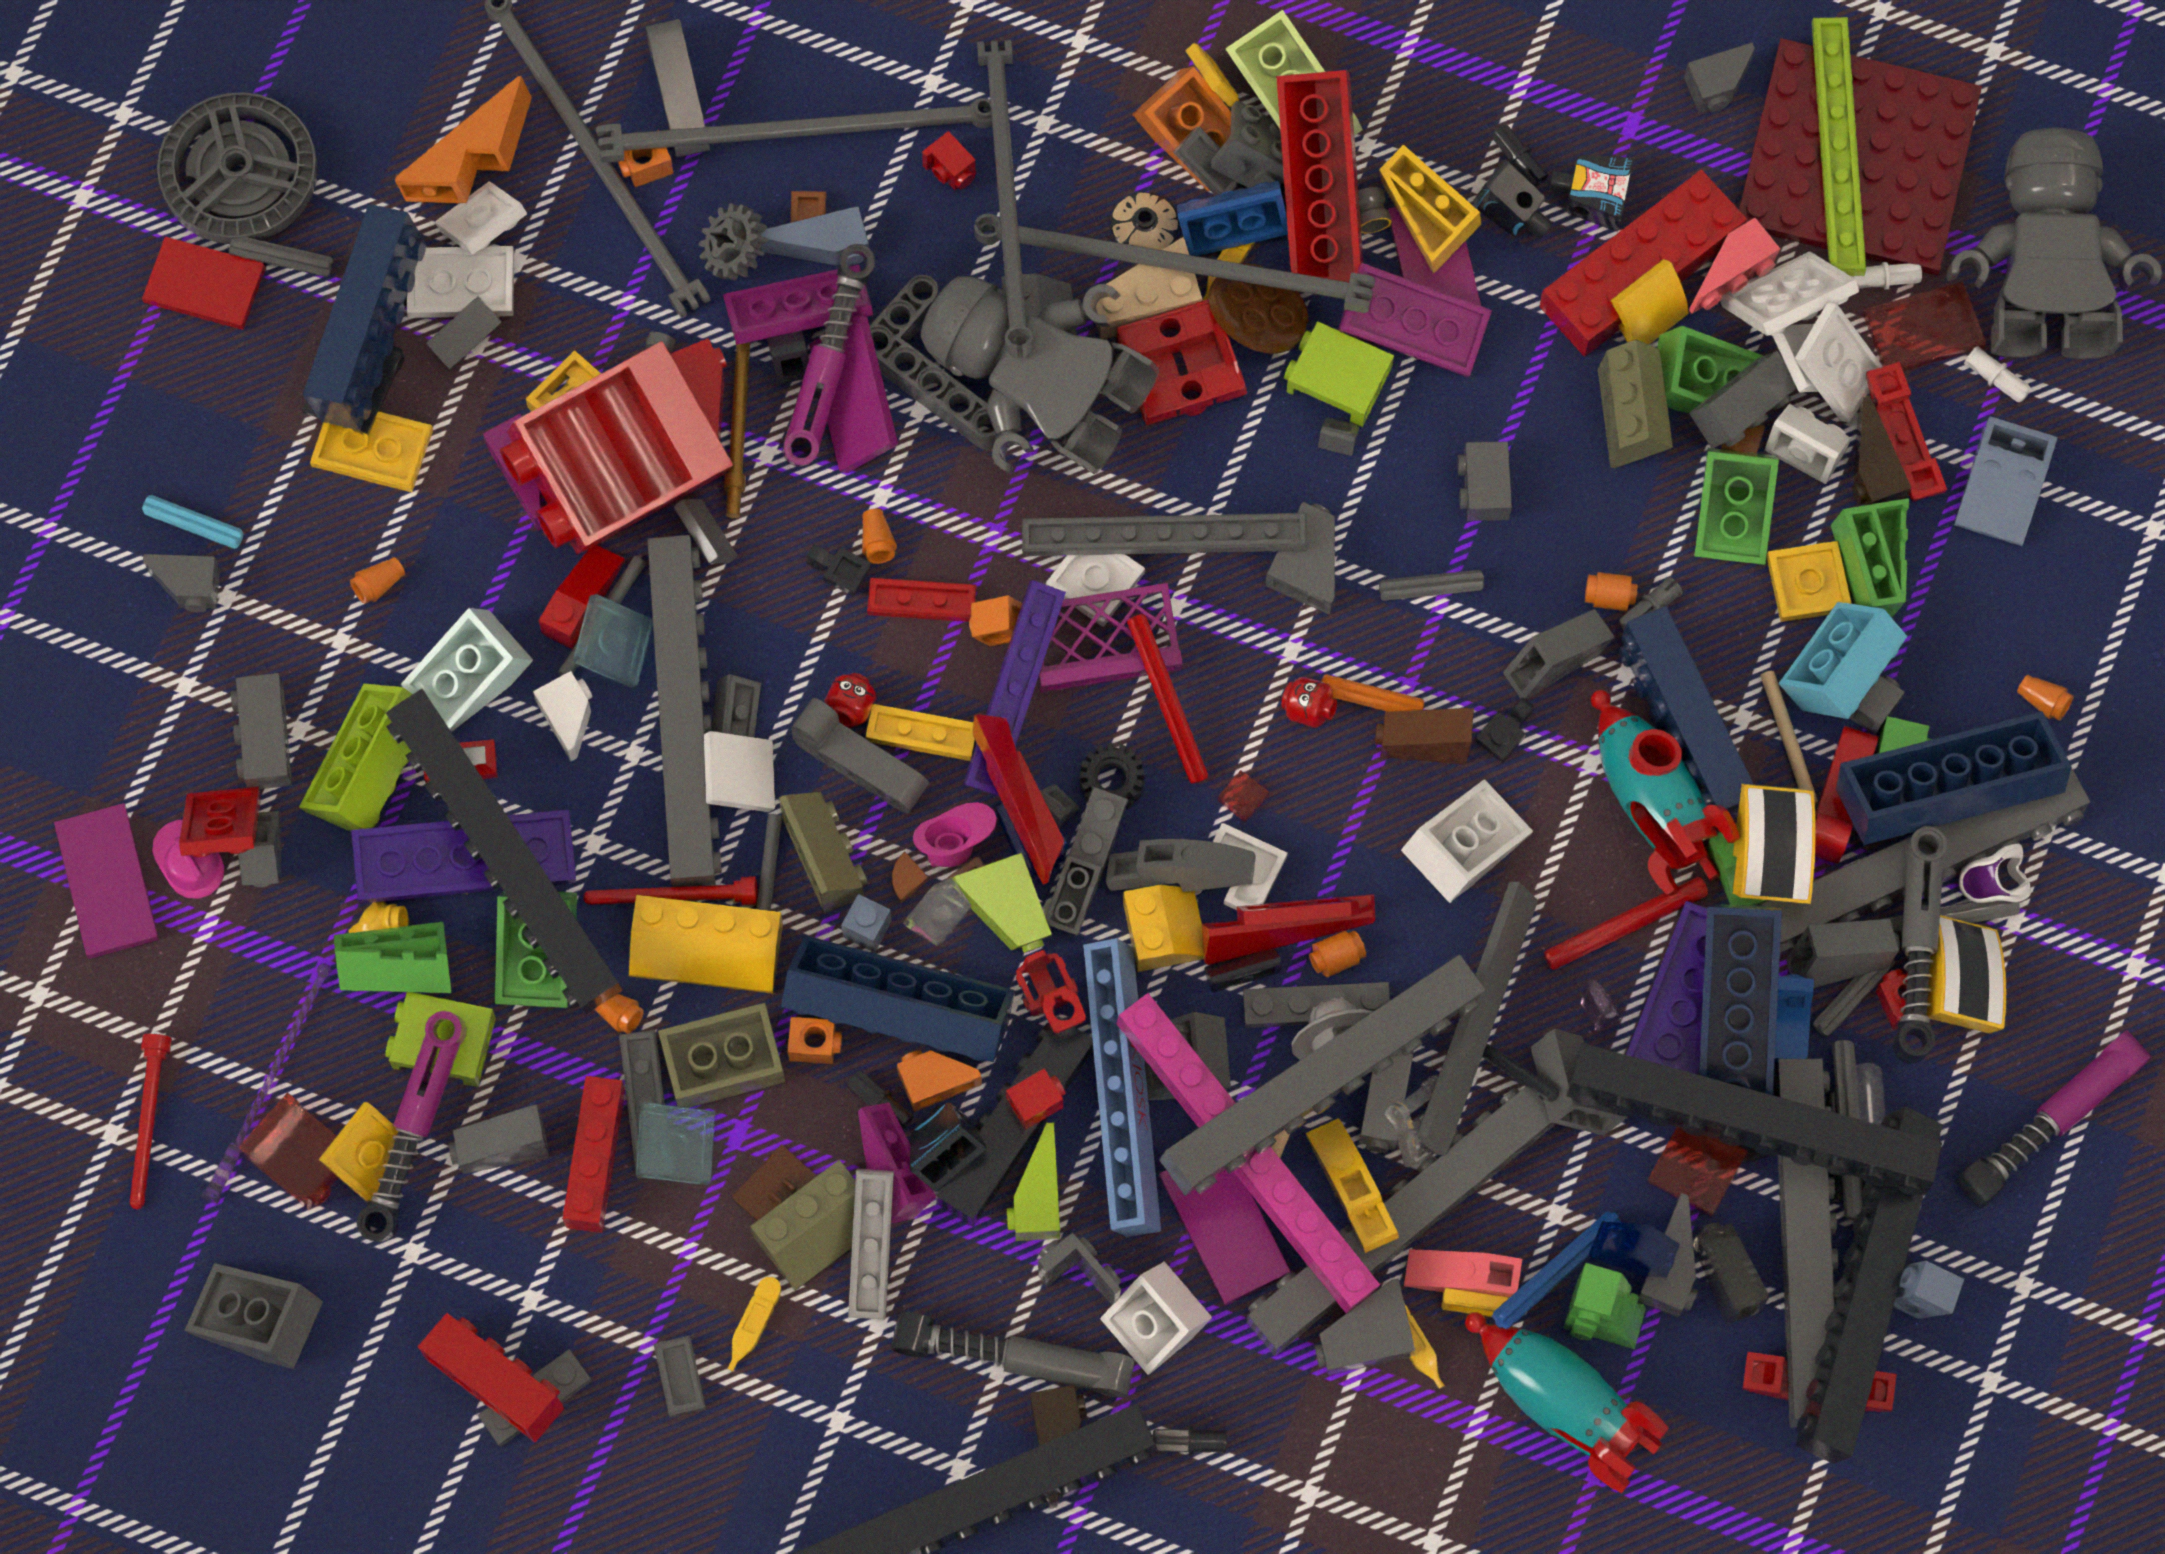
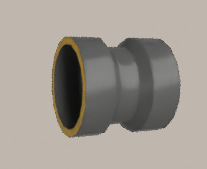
M1369 187L1359 190L1361 233H1375L1389 227L1392 220L1389 211L1384 208V203L1386 202L1384 190L1380 187Z

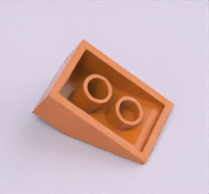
M1195 67L1183 68L1132 115L1164 151L1207 191H1210L1173 151L1198 126L1221 148L1231 136V111L1210 88Z

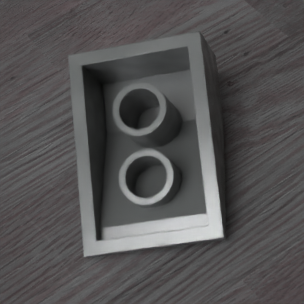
M214 1263L184 1331L261 1361L294 1369L323 1301L301 1284Z

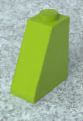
M1022 853L954 876L948 881L954 892L1011 951L1022 947L1024 953L1044 946L1042 940L1052 935Z

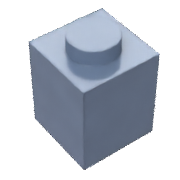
M858 894L841 925L843 937L875 953L892 922L891 910Z

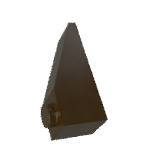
M1870 395L1863 397L1858 410L1854 485H1852L1856 502L1859 505L1863 504V506L1907 499L1911 491V485Z
M1074 1385L1030 1393L1038 1446L1081 1428L1080 1418L1087 1417L1084 1396L1083 1394L1076 1395ZM1061 1493L1048 1498L1050 1509L1057 1508Z

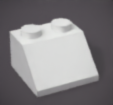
M1789 404L1775 421L1765 451L1778 456L1784 462L1826 484L1845 454L1851 438L1840 427L1834 424L1827 425L1816 419L1814 414L1803 407L1796 408Z
M1162 1262L1141 1274L1100 1319L1148 1375L1192 1340L1210 1321L1212 1316L1165 1262Z

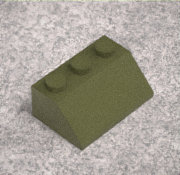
M1636 339L1607 350L1599 365L1598 376L1610 467L1615 469L1671 449L1673 446L1660 349Z
M821 792L790 794L779 797L782 820L824 914L854 902L858 894L864 896L863 885L868 884L860 864L853 866L849 854L853 852V848L846 832L839 834L834 822L839 821V817L832 801L825 803Z
M840 1160L750 1226L752 1236L794 1291L852 1249L856 1180Z

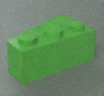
M1909 498L1843 509L1831 524L1834 539L1838 541L1844 572L1854 604L1882 608L1890 617H1893L1906 602L1907 560H1905V543L1908 540L1906 511L1909 509Z
M443 922L334 935L340 990L452 993Z
M1585 1263L1574 1287L1563 1328L1571 1330L1570 1335L1578 1339L1591 1341L1592 1337L1635 1349L1646 1307L1644 1304L1638 1303L1639 1297L1637 1294L1631 1293L1630 1295L1632 1287L1622 1273Z

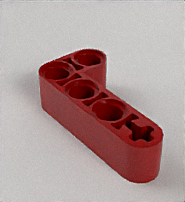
M1844 725L1815 813V857L1839 864L1853 827V823L1836 791L1840 764L1874 755L1879 736Z

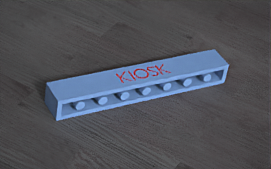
M1118 938L1085 944L1083 947L1110 1227L1112 1231L1125 1237L1160 1232L1161 1223L1145 1062L1141 1054L1116 1024L1119 1014L1138 1001L1133 947Z

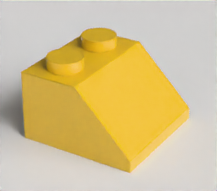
M1155 885L1124 891L1123 906L1137 972L1204 959L1202 923L1195 891L1183 892L1181 887Z

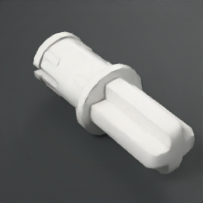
M1882 262V265L1866 267L1865 276L1851 277L1856 279L1859 289L1867 287L1889 289L1890 285L1921 282L1922 269L1920 265L1911 263L1888 265L1887 262Z
M1979 346L1973 349L1964 362L1966 366L1988 381L1987 385L1991 387L1994 384L2016 402H2022L2031 390L2028 384L2006 369V363H1999Z

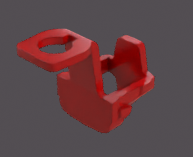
M1044 950L1027 956L1023 965L1016 970V980L1025 995L1023 1004L1026 1010L1030 1012V1015L1036 1017L1044 1014L1055 1033L1063 1032L1083 1023L1086 1020V1015L1078 997V987L1074 979H1070L1062 957H1059L1057 953L1047 954ZM1055 961L1065 984L1059 988L1055 987L1046 968L1047 964ZM1024 973H1029L1038 993V998L1035 1001L1022 975ZM1071 1003L1075 1010L1072 1018L1063 1021L1054 1016V1009Z

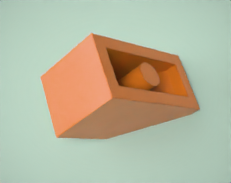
M921 1050L908 1053L901 1058L902 1062L897 1064L898 1075L914 1112L982 1085V1078L978 1069L931 1050L922 1053Z

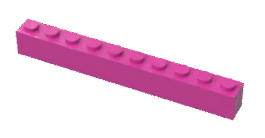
M1149 993L1119 1014L1116 1022L1118 1027L1198 1128L1236 1104ZM1271 1147L1261 1154L1254 1150L1246 1155L1245 1159L1247 1162L1234 1171V1173L1347 1314L1375 1292L1380 1285L1379 1282Z

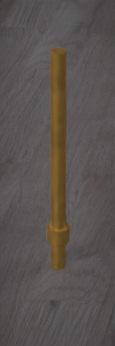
M751 342L736 345L729 455L733 466L725 474L724 490L727 492L726 517L728 518L740 517L741 493L745 491L746 476L742 473Z

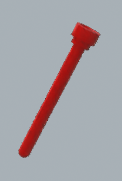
M756 876L741 877V880L734 881V884L589 890L584 893L583 900L588 905L635 903L636 895L683 901L734 899L735 902H741L742 906L757 905L758 889Z
M143 1034L141 1051L144 1052L147 1064L130 1194V1206L136 1210L141 1209L145 1203L161 1063L166 1060V1054H170L172 1038L161 1034Z

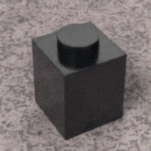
M802 331L767 338L777 384L803 380L809 358Z

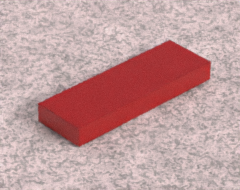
M870 578L867 613L873 616L969 622L972 616L971 603L976 602L977 586L973 584Z

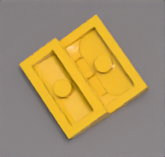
M1664 259L1611 300L1622 321L1618 326L1627 343L1637 339L1649 345L1659 335L1665 333L1689 314L1687 300L1672 263Z

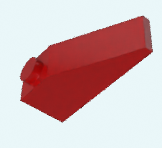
M709 338L670 355L716 436L721 441L724 394L722 368L727 367L721 349L719 347L713 349Z
M598 545L590 548L557 588L541 615L539 624L542 635L573 649L623 566L625 558Z

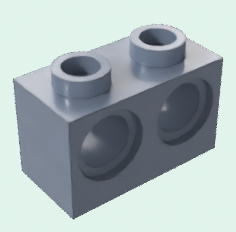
M1928 1261L1906 1264L1893 1307L1917 1319L1952 1314L1964 1279Z

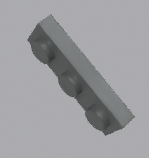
M570 1349L532 1375L538 1382L544 1378L552 1383L560 1391L557 1397L561 1403L592 1382ZM489 1407L478 1414L479 1419L499 1447H502L521 1433Z

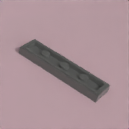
M650 1030L621 1034L619 1039L636 1177L640 1179L674 1174L656 1031Z

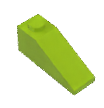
M1054 1122L1046 1123L1014 1195V1208H1007L1008 1231L1015 1230L1016 1241L1060 1239Z

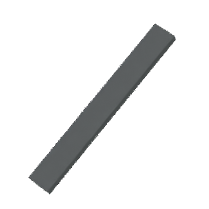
M1307 513L1022 519L1023 556L1307 551Z
M1509 882L1475 975L1485 988V992L1478 999L1480 1006L1467 1016H1460L1417 1134V1138L1436 1155H1447L1538 903V899L1520 882Z

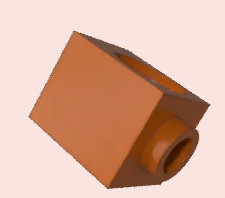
M667 148L624 151V161H618L623 177L630 176L634 187L674 174ZM642 156H648L652 158L649 162L645 164H640L636 162V160Z
M1009 595L971 603L972 616L969 620V627L972 637L990 647L1010 643L1023 603Z
M791 1017L788 1041L789 1061L833 1064L834 1053L840 1054L842 1045V1032L836 1031L835 1023L827 1019ZM813 1034H820L826 1039L824 1044L817 1048L809 1047L805 1042Z

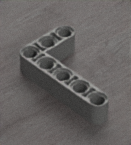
M928 275L915 276L870 325L873 343L882 342L887 345L883 350L876 351L881 374L977 447L990 450L1000 436H996L995 431L983 433L979 430V427L982 425H992L987 412L988 404L908 344L922 328L925 316L938 295V286L932 277ZM920 292H927L931 295L926 300H919L914 296ZM898 317H905L909 320L905 325H896L892 321ZM901 363H910L914 366L909 371H901L897 368ZM930 383H936L941 386L935 392H929L924 389ZM955 404H964L968 407L966 411L961 413L955 412L951 408Z

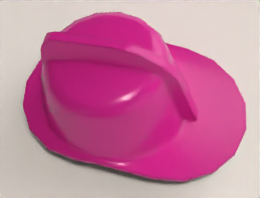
M978 802L966 803L920 824L914 831L913 841L918 850L927 854L928 861L932 867L959 866L970 858L974 845L990 836L995 829L997 818L994 810L988 805Z
M183 820L167 823L156 834L153 840L152 852L168 883L178 894L186 898L200 899L211 895L219 888L224 878V864L219 852L200 858L193 857L192 855L181 856L179 839Z

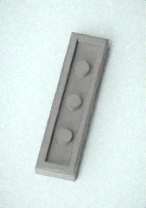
M856 1170L849 1318L886 1319L894 1171Z

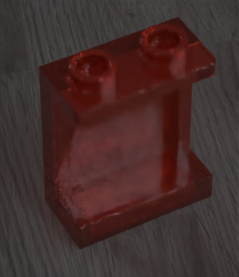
M288 1092L238 1147L248 1161L308 1211L314 1205L320 1206L332 1192L330 1187L339 1178L319 1160L337 1136L301 1107L299 1101Z

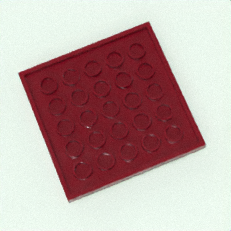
M1780 38L1739 211L1747 218V222L1756 218L1770 236L1828 249L1814 50L1812 45ZM1850 55L1865 258L1878 262H1887L1891 265L1910 263L1920 265L1922 272L1938 276L1982 86Z

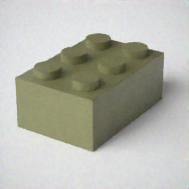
M765 1003L658 1031L678 1110L785 1083Z

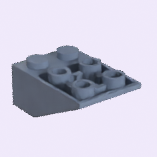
M1989 416L1979 440L1954 525L2022 546L2058 437Z

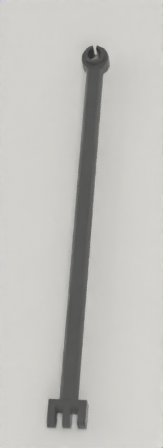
M486 0L485 9L487 16L493 22L500 23L675 291L669 294L668 298L680 317L687 315L686 309L681 303L683 301L687 302L692 311L699 308L694 298L695 294L699 295L704 304L711 301L709 294L698 278L689 283L611 162L600 161L599 153L603 150L598 148V142L513 14L512 0H496V2H504L501 7H494V0Z
M998 40L991 41V51H986L984 41L977 42L979 66L988 67L1009 329L1005 333V349L1011 356L1018 358L1017 345H1022L1021 356L1024 358L1033 349V333L1027 328L1005 76V64H1013L1011 40H1004V50L998 51Z
M978 98L970 106L622 133L621 124H607L596 127L598 137H604L598 140V148L603 150L599 153L600 161L618 162L624 161V151L963 123H972L974 126L983 129L992 126L990 99ZM985 107L988 108L990 111L988 113H982L978 110V108Z
M983 214L975 220V237L979 242L984 245H993L1002 240L1000 219L994 214ZM1018 226L1020 244L1345 299L1344 310L1366 313L1369 310L1370 303L1368 301L1372 298L1373 291L1371 289L1374 288L1376 281L1372 276L1351 272L1350 281L1344 282ZM986 231L994 232L992 234H983Z

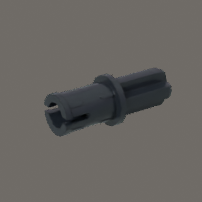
M1503 125L1495 130L1492 134V139L1509 159L1508 162L1535 188L1540 184L1532 175V172H1534L1539 180L1544 182L1548 174L1530 154L1532 149L1529 146L1525 147L1508 125Z
M859 1070L850 1078L847 1084L848 1087L867 1105L872 1106L889 1102L903 1130L914 1118L913 1114L909 1113L890 1096L892 1092L889 1089L885 1091L864 1071Z
M1189 1426V1429H1155L1152 1434L1158 1448L1157 1451L1188 1452V1456H1192L1193 1452H1218L1226 1454L1227 1430H1193V1426Z

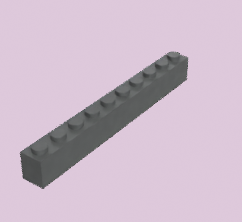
M690 535L647 538L670 879L672 887L716 885L715 874L722 873L720 852H714L713 839L720 838L718 817L711 818L710 805L714 804L706 803L704 734L712 731L711 715H704L703 703L710 702L708 681H702L701 669L708 668L706 647L699 648V635H705L704 614H697L696 602L703 601L701 580H695L694 568H700L699 547H692Z
M2072 767L2065 793L1935 826V828L1943 832L1947 841V848L1943 857L1942 883L1954 878L1957 875L1956 871L1968 863L1988 857L2004 846L2020 844L2021 841L2032 837L2033 841L2039 840L2053 831L2051 827L2062 822L2065 826H2069L2084 817L2083 813L2090 804V800ZM1911 837L1813 881L1811 904L1771 900L1760 905L1782 908L1780 957L1793 950L1808 925L1859 921L1861 919L1860 914L1872 910L1873 913L1881 912L1893 904V899L1902 895L1905 897L1907 866L1905 848ZM1918 843V848L1923 854H1934V849L1929 843ZM1924 870V872H1923V888H1922V891H1924L1925 870Z
M1459 954L1168 1148L1159 1160L1185 1196L1195 1189L1199 1194L1203 1193L1217 1182L1216 1175L1224 1170L1228 1174L1233 1173L1247 1162L1245 1159L1246 1155L1254 1150L1261 1154L1277 1142L1274 1136L1283 1130L1287 1134H1291L1306 1123V1120L1303 1118L1313 1110L1319 1115L1336 1102L1333 1099L1334 1096L1342 1091L1349 1095L1365 1083L1362 1077L1371 1071L1375 1075H1379L1394 1063L1391 1058L1401 1051L1404 1056L1412 1053L1423 1044L1420 1039L1429 1032L1435 1037L1452 1024L1449 1019L1460 1013L1462 1017L1470 1014L1480 1006L1478 999L1485 992V988Z
M1778 1059L1774 1068L1775 1096L1831 1111L1830 1106H1825L1824 1093H1829L1830 1076L1829 1071H1823V1059ZM1778 1155L1790 1427H1797V1423L1807 1406V1388L1814 1379L1817 1370L1816 1355L1821 1346L1824 1345L1827 1334L1825 1323L1833 1311L1836 1301L1834 1291L1837 1284H1833V1271L1838 1270V1250L1831 1246V1235L1836 1234L1837 1220L1836 1213H1830L1829 1199H1834L1835 1181L1834 1177H1828L1827 1168L1813 1164L1809 1166L1794 1163L1791 1158Z
M1526 1086L1521 1091L1516 1087L1509 1091L1500 1100L1502 1106L1493 1114L1487 1110L1472 1123L1474 1129L1465 1137L1459 1133L1452 1138L1447 1155H1442L1437 1160L1434 1156H1431L1417 1168L1419 1175L1409 1183L1406 1179H1403L1389 1191L1391 1198L1384 1205L1398 1232V1239L1365 1253L1354 1229L1350 1225L1339 1231L1340 1235L1372 1275L1376 1274L1554 1126L1555 1123L1549 1122L1545 1103L1534 1091ZM1308 1265L1297 1275L1293 1271L1288 1273L1277 1283L1278 1291L1269 1298L1265 1294L1262 1295L1248 1308L1251 1313L1247 1316L1246 1323L1274 1356L1278 1355L1338 1305L1337 1301Z

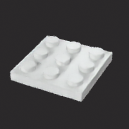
M1809 251L1772 269L1763 277L1759 278L1757 276L1749 280L1748 284L1737 293L1732 294L1729 291L1722 296L1720 301L1723 308L1768 336L1784 332L1787 326L1799 320H1808L1815 317L1818 311L1824 309L1827 302L1838 305L1846 302L1849 296L1859 292L1856 279Z

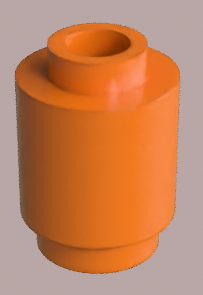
M1597 572V575L1588 574L1585 603H1592L1595 608L1627 611L1628 605H1635L1638 584L1631 583L1632 576Z
M1342 931L1313 944V952L1309 954L1314 970L1318 974L1322 972L1326 977H1330L1358 965L1360 959L1366 957V950L1356 931L1349 933Z

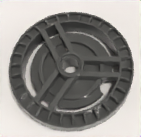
M241 92L210 97L183 113L171 126L163 139L158 154L157 173L159 186L166 204L175 218L184 227L210 241L230 244L232 238L240 237L265 240L291 225L305 210L312 198L317 183L318 163L310 134L297 115L274 99L259 94ZM239 118L259 120L279 129L295 147L297 163L290 162L283 142L274 132L254 122L240 121ZM232 119L231 122L219 124V122ZM212 126L210 130L205 132L195 142L189 152L186 162V178L193 179L195 182L182 193L179 185V168L182 157L189 144L201 132ZM236 165H245L241 171H230ZM290 174L294 175L293 182H289ZM283 192H285L284 196L276 204H274L281 197ZM193 199H196L199 203L197 207L191 203ZM210 211V212H212V213H214V214H216V215L222 216V217L238 218V219L220 218V217H216V216H213V215H210V214H207V213Z

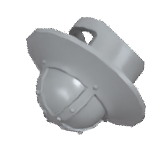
M1343 997L1321 1002L1316 1007H1313L1309 1024L1300 1030L1293 1039V1055L1302 1060L1374 1011L1367 1009L1357 1010L1354 1005L1350 1004Z

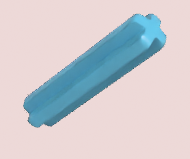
M149 495L143 504L142 510L145 515L231 548H238L244 534L240 528L156 496Z

